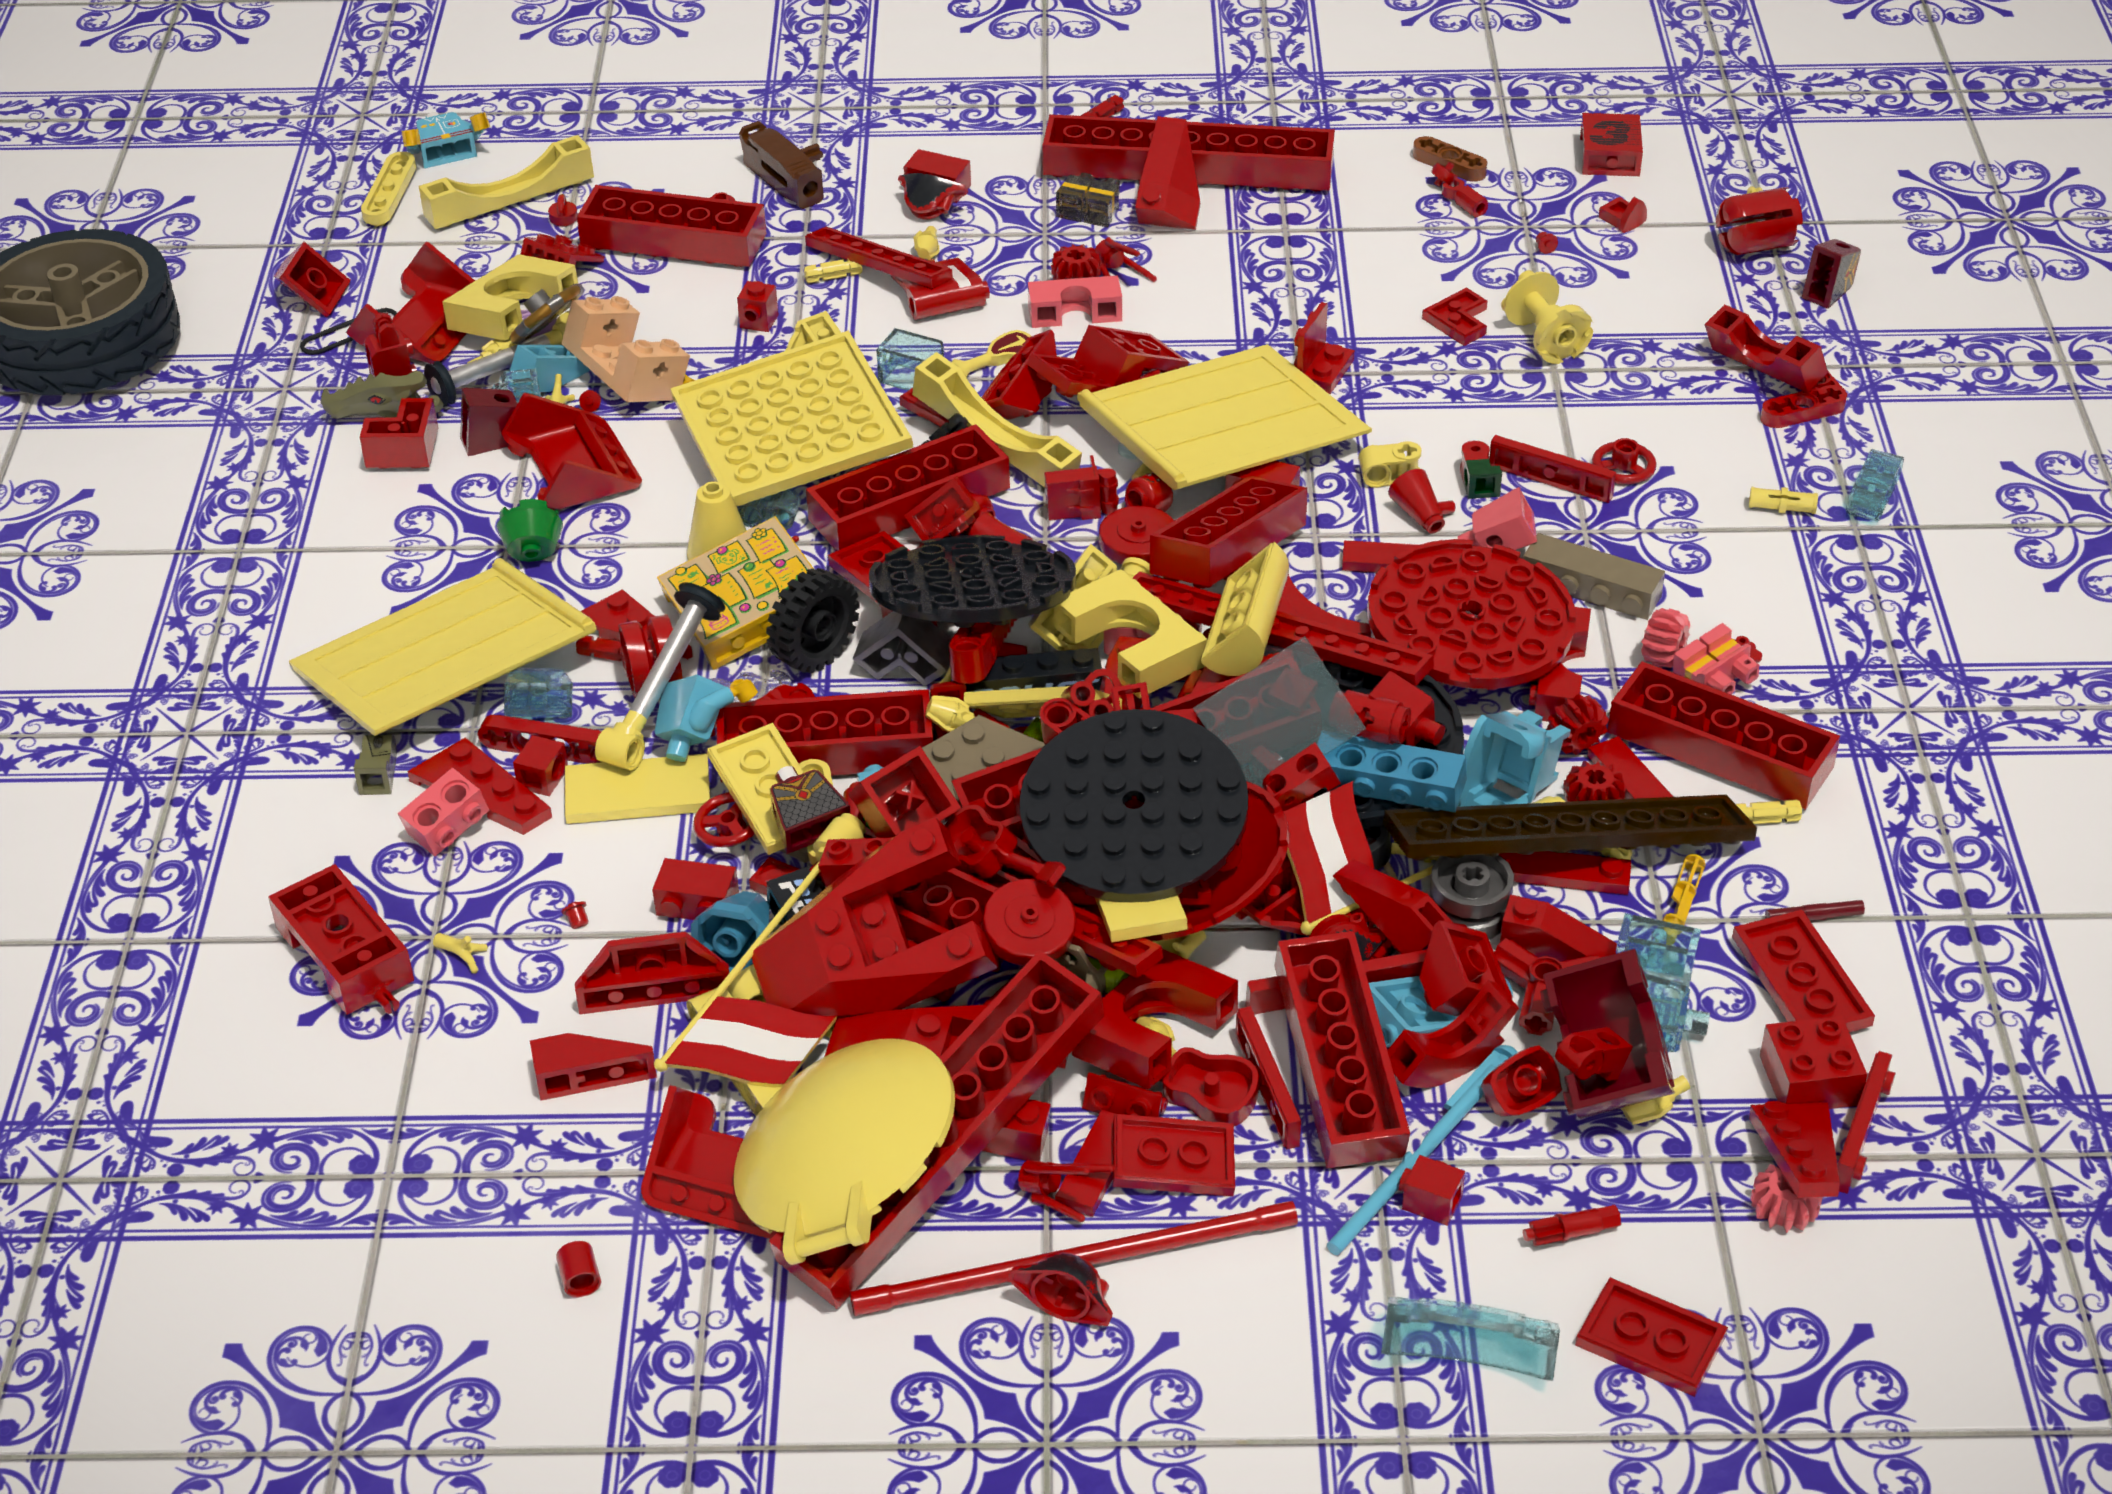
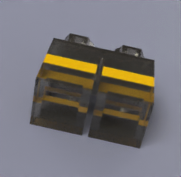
M1083 172L1079 176L1069 175L1056 192V217L1081 222L1084 218V223L1108 228L1112 222L1113 211L1119 210L1120 181L1113 178H1108L1105 181L1095 180L1091 174Z

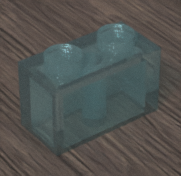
M1625 913L1618 937L1616 954L1635 949L1647 979L1689 988L1696 963L1701 929Z

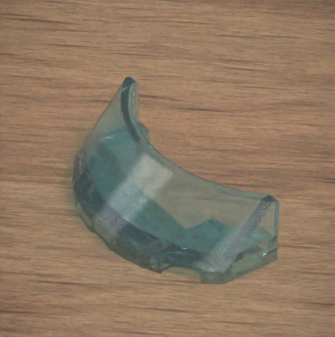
M1388 1297L1381 1354L1457 1360L1506 1369L1543 1380L1553 1381L1560 1328L1558 1323L1549 1320L1526 1317L1522 1313L1489 1306L1432 1298L1416 1300Z

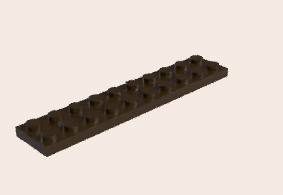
M1727 794L1457 807L1456 813L1433 810L1431 808L1385 810L1383 819L1384 826L1406 857L1414 860H1426L1429 857L1439 856L1458 859L1465 855L1479 854L1495 857L1500 853L1531 855L1539 851L1567 853L1569 850L1579 849L1594 852L1602 851L1604 848L1634 850L1640 846L1669 848L1672 845L1680 844L1704 846L1706 843L1720 842L1736 845L1740 841H1755L1757 833L1755 824Z

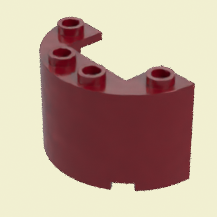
M1635 949L1543 974L1546 989L1540 991L1546 1013H1554L1560 1026L1563 1040L1574 1032L1609 1027L1633 1046L1618 1080L1607 1081L1600 1074L1596 1073L1585 1080L1579 1079L1571 1072L1569 1075L1564 1076L1567 1091L1563 1092V1097L1569 1115L1576 1114L1579 1119L1675 1094L1673 1088L1675 1087L1662 1028L1655 1004L1653 1005L1651 995L1647 989L1649 986ZM1562 1041L1557 1042V1048L1559 1047Z

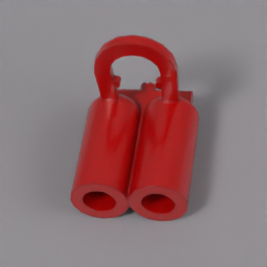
M1097 669L1090 673L1084 681L1076 682L1062 692L1061 698L1071 701L1091 717L1112 712L1114 710L1111 705V694L1107 698L1103 697L1102 699L1094 700L1096 693L1091 683L1097 677L1104 676L1109 678L1113 687L1121 686L1120 680L1111 670Z

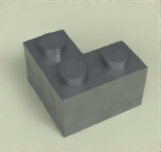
M893 611L862 633L853 660L877 680L900 665L922 685L926 686L948 671L950 666L949 643L952 639L929 620L917 619Z

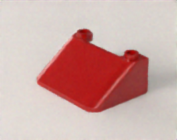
M425 242L408 267L403 271L400 278L403 291L413 297L392 320L393 325L400 329L404 339L409 338L412 343L414 357L410 358L433 364L434 361L442 362L467 334L447 329L442 301L470 285L475 280L432 244ZM366 304L345 333L364 346V340L368 335L375 334L373 319L379 312L369 304Z
M523 393L501 432L504 440L509 444L508 449L512 453L521 457L525 456L526 453L532 455L548 483V487L540 488L537 498L538 500L546 501L547 508L552 510L564 509L636 489L642 482L641 476L609 424L592 412L533 394Z
M670 1085L641 1184V1194L644 1201L657 1209L771 1239L777 1232L772 1231L770 1234L755 1225L742 1210L736 1197L734 1168L743 1138L712 1131L716 1120V1109L708 1097Z

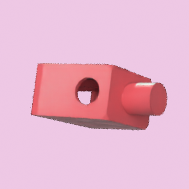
M1520 487L1476 510L1472 514L1473 529L1458 536V539L1473 540V545L1493 548L1494 544L1517 550L1537 542L1534 512Z

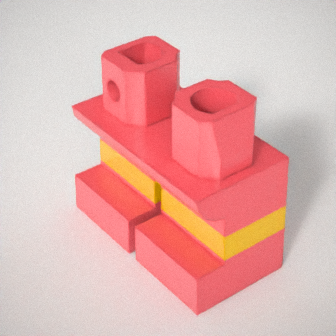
M1721 623L1699 637V640H1694L1674 653L1673 673L1732 695L1736 686L1734 679L1738 678L1749 685L1758 678L1760 665L1750 657L1751 645L1744 644L1741 646L1731 638L1732 630L1724 623Z

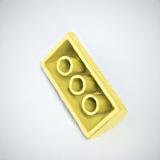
M1275 542L1270 543L1227 578L1201 658V663L1216 673L1226 676H1240L1255 670L1263 659L1289 573L1288 558L1282 548Z

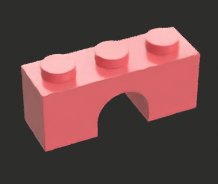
M1118 275L1028 282V308L1032 328L1062 326V316L1070 311L1088 313L1092 324L1122 321V293Z

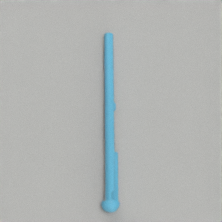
M1509 1045L1496 1047L1443 1106L1448 1111L1426 1134L1420 1147L1413 1155L1410 1151L1406 1152L1402 1162L1327 1243V1248L1332 1254L1338 1256L1399 1189V1183L1406 1168L1412 1169L1419 1155L1428 1157L1483 1097L1482 1081L1500 1063L1518 1053L1515 1048Z

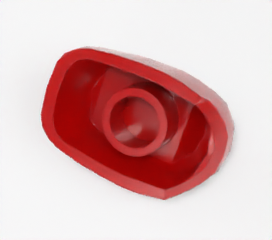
M1540 1045L1524 1049L1495 1067L1481 1084L1485 1101L1494 1113L1499 1116H1516L1532 1111L1554 1099L1563 1090L1560 1072L1555 1060Z

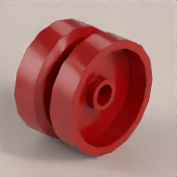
M667 614L649 618L647 622L648 640H646L641 624L637 621L618 625L622 664L634 698H636L673 630ZM680 661L668 682L683 678Z

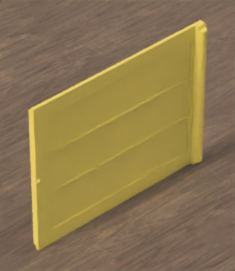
M1268 344L1091 393L1088 389H1084L1082 392L1077 393V400L1080 402L1079 406L1173 490L1372 432V428Z
M497 558L492 564L491 569L291 659L289 664L297 674L371 734L376 736L592 634L597 629L595 622L590 617L504 559Z

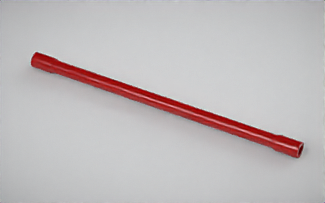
M1287 1201L1258 1207L1249 1212L893 1285L883 1284L850 1291L854 1316L888 1310L896 1305L1008 1283L1007 1279L1013 1267L1038 1262L1055 1252L1072 1253L1095 1265L1255 1231L1265 1232L1298 1224L1297 1211L1294 1202Z

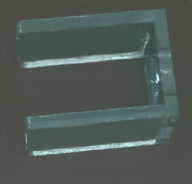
M894 328L876 349L879 383L909 391L913 388L915 367L936 352L944 357L943 342L938 339Z

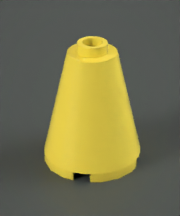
M712 481L701 486L697 491L687 546L688 561L747 531L730 489L725 484Z

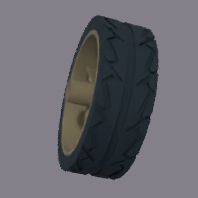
M106 229L69 230L32 238L28 242H21L0 252V384L14 390L19 389L21 392L38 395H65L66 393L72 395L96 391L116 385L120 381L124 382L145 372L160 361L158 359L164 357L174 346L180 332L177 330V328H180V315L172 290L167 263L161 252L145 239L129 233L126 235L124 232Z

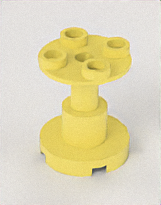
M1527 270L1520 274L1518 281L1510 288L1506 297L1502 300V310L1513 324L1525 326L1535 323L1536 329L1533 344L1537 353L1546 362L1560 364L1564 362L1562 359L1569 355L1575 358L1585 350L1592 339L1591 317L1580 306L1569 304L1560 307L1555 305L1559 296V285L1555 277L1547 272L1534 273L1531 270Z

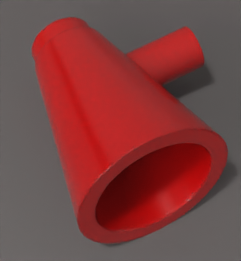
M1412 469L1401 474L1393 481L1388 490L1389 497L1431 534L1440 531L1444 527L1443 515L1454 513L1456 509L1455 503L1452 500L1437 501L1428 475L1423 469Z

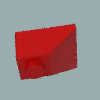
M305 241L283 261L274 275L285 287L326 318L330 315L351 281Z
M1438 921L1434 924L1419 977L1425 990L1424 998L1433 1011L1453 1016L1460 1015L1488 980L1498 983L1511 999L1513 998L1486 932L1444 921Z

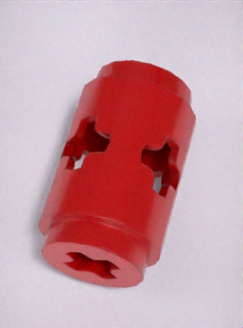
M1347 690L1345 693H1336L1329 713V725L1332 728H1336L1338 733L1359 738L1365 737L1368 740L1393 745L1395 742L1400 744L1404 742L1411 721V709L1404 707L1402 702L1381 697L1374 698L1372 695ZM1367 711H1369L1370 716L1374 717L1373 724H1371L1370 719L1366 718Z

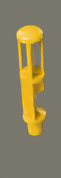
M1689 854L1684 858L1671 896L1677 903L1673 913L1666 914L1662 919L1664 928L1661 938L1666 942H1674L1678 932L1684 929L1692 901L1696 895L1699 881L1706 866L1705 860L1697 854ZM1685 867L1688 870L1685 881H1680ZM1700 872L1696 885L1694 886L1691 883L1694 873Z

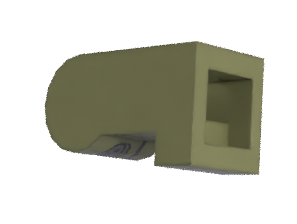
M394 734L363 736L362 752H360L359 759H356L354 764L359 795L392 794L397 759V746ZM382 775L383 783L377 785L367 783L371 777Z

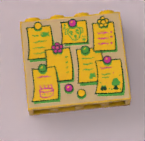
M774 516L659 575L657 579L667 602H672L680 615L684 608L674 598L675 592L680 591L678 587L680 583L688 582L702 586L717 595L724 603L726 609L724 612H720L721 618L717 621L702 619L694 633V637L702 647L709 665L715 670L767 643V639L770 636L766 634V628L772 625L768 622L769 614H775L776 610L772 606L775 601H781L780 592L782 589L788 591V582L792 579L798 581V574L801 572L807 573V570L813 567L777 517Z

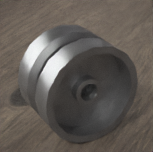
M1481 854L1465 855L1458 859L1440 856L1432 867L1430 897L1453 923L1465 924L1468 928L1486 932L1490 940L1501 933L1503 917L1509 897L1513 893L1514 873L1509 863L1499 855L1495 857Z

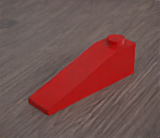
M1158 116L1136 200L1135 210L1138 223L1196 230L1201 202L1187 120Z

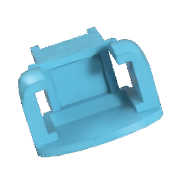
M1526 710L1518 716L1506 711L1482 714L1476 721L1464 750L1467 780L1458 806L1531 803L1535 799L1536 793L1557 780L1559 773L1555 771L1563 740L1570 736L1571 730L1562 725L1551 730L1543 729L1538 726L1542 723L1543 717L1530 710ZM1499 778L1527 793L1517 799L1493 786Z

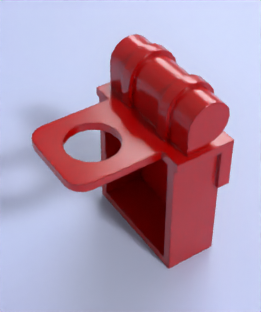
M1090 455V467L1044 472L1049 520L1081 517L1082 520L1101 518V511L1109 515L1118 510L1119 497L1117 495L1118 479L1116 478V471L1110 468L1097 469L1093 455Z

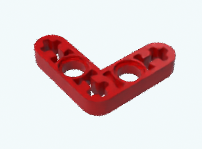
M1828 371L1819 381L1821 383H1817L1808 393L1801 391L1766 400L1762 405L1760 420L1765 426L1770 428H1783L1837 415L1845 410L1847 392ZM1799 405L1808 406L1810 408L1799 407Z

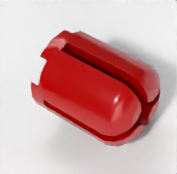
M1788 187L1730 196L1722 201L1718 206L1716 214V228L1740 225L1728 229V232L1718 234L1721 245L1728 253L1741 255L1794 246L1799 241L1794 239L1797 234V225L1803 224L1802 210L1798 198L1792 199L1786 191Z

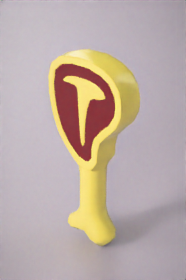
M1020 330L1009 331L994 339L985 354L966 361L954 359L952 363L961 368L966 378L969 373L983 367L1007 364L1012 356L1019 352L1022 344L1031 335Z

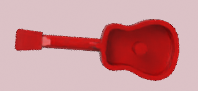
M968 805L961 808L944 825L950 831L961 865L954 868L967 874L976 873L982 878H990L1005 865L1035 877L1044 885L1053 887L1066 870V867L1061 862L1047 861L1043 864L1014 853L1013 850L1017 844V837L1000 821H995L981 806Z
M1190 1047L1181 1048L1172 1056V1070L1159 1080L1163 1082V1097L1168 1098L1170 1104L1190 1109L1203 1121L1234 1123V1126L1241 1124L1247 1119L1256 1105L1259 1093L1258 1070L1251 1061L1236 1055H1209Z

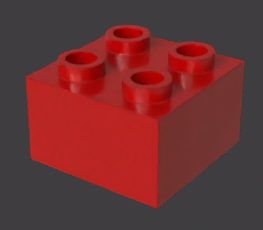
M921 746L860 781L849 793L876 837L879 838L895 837L900 832L935 817L943 824L961 809V806Z
M1842 1015L1765 1025L1759 1056L1777 1101L1785 1104L1828 1102L1829 1109L1858 1106L1866 1083L1867 1072Z

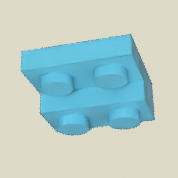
M1420 976L1369 983L1387 1048H1390L1404 1029L1417 1033H1431L1444 1028L1458 1017L1432 1010L1424 998L1425 990L1419 978Z

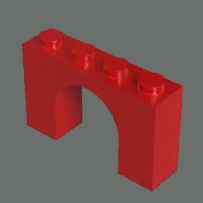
M1162 949L1163 959L1138 978L1130 975L1123 979L1117 987L1105 997H1102L1105 1016L1072 1051V1056L1149 1090L1172 1070V1038L1142 1026L1133 1020L1151 1013H1172L1217 1030L1238 1011L1237 979Z

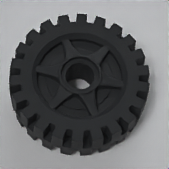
M813 568L808 569L807 573L801 572L797 575L798 581L792 579L787 583L789 590L782 589L779 596L782 599L780 602H774L772 608L776 612L775 614H769L768 622L772 625L766 628V634L770 636L767 639V644L771 647V653L785 664L804 673H814L815 670L821 671L824 669V664L831 665L834 662L833 655L839 657L843 653L841 646L843 644L848 646L851 640L847 636L849 633L854 634L856 626L852 623L859 619V613L856 610L860 608V602L856 600L859 596L857 591L854 590V586L838 575L821 568H817V570Z

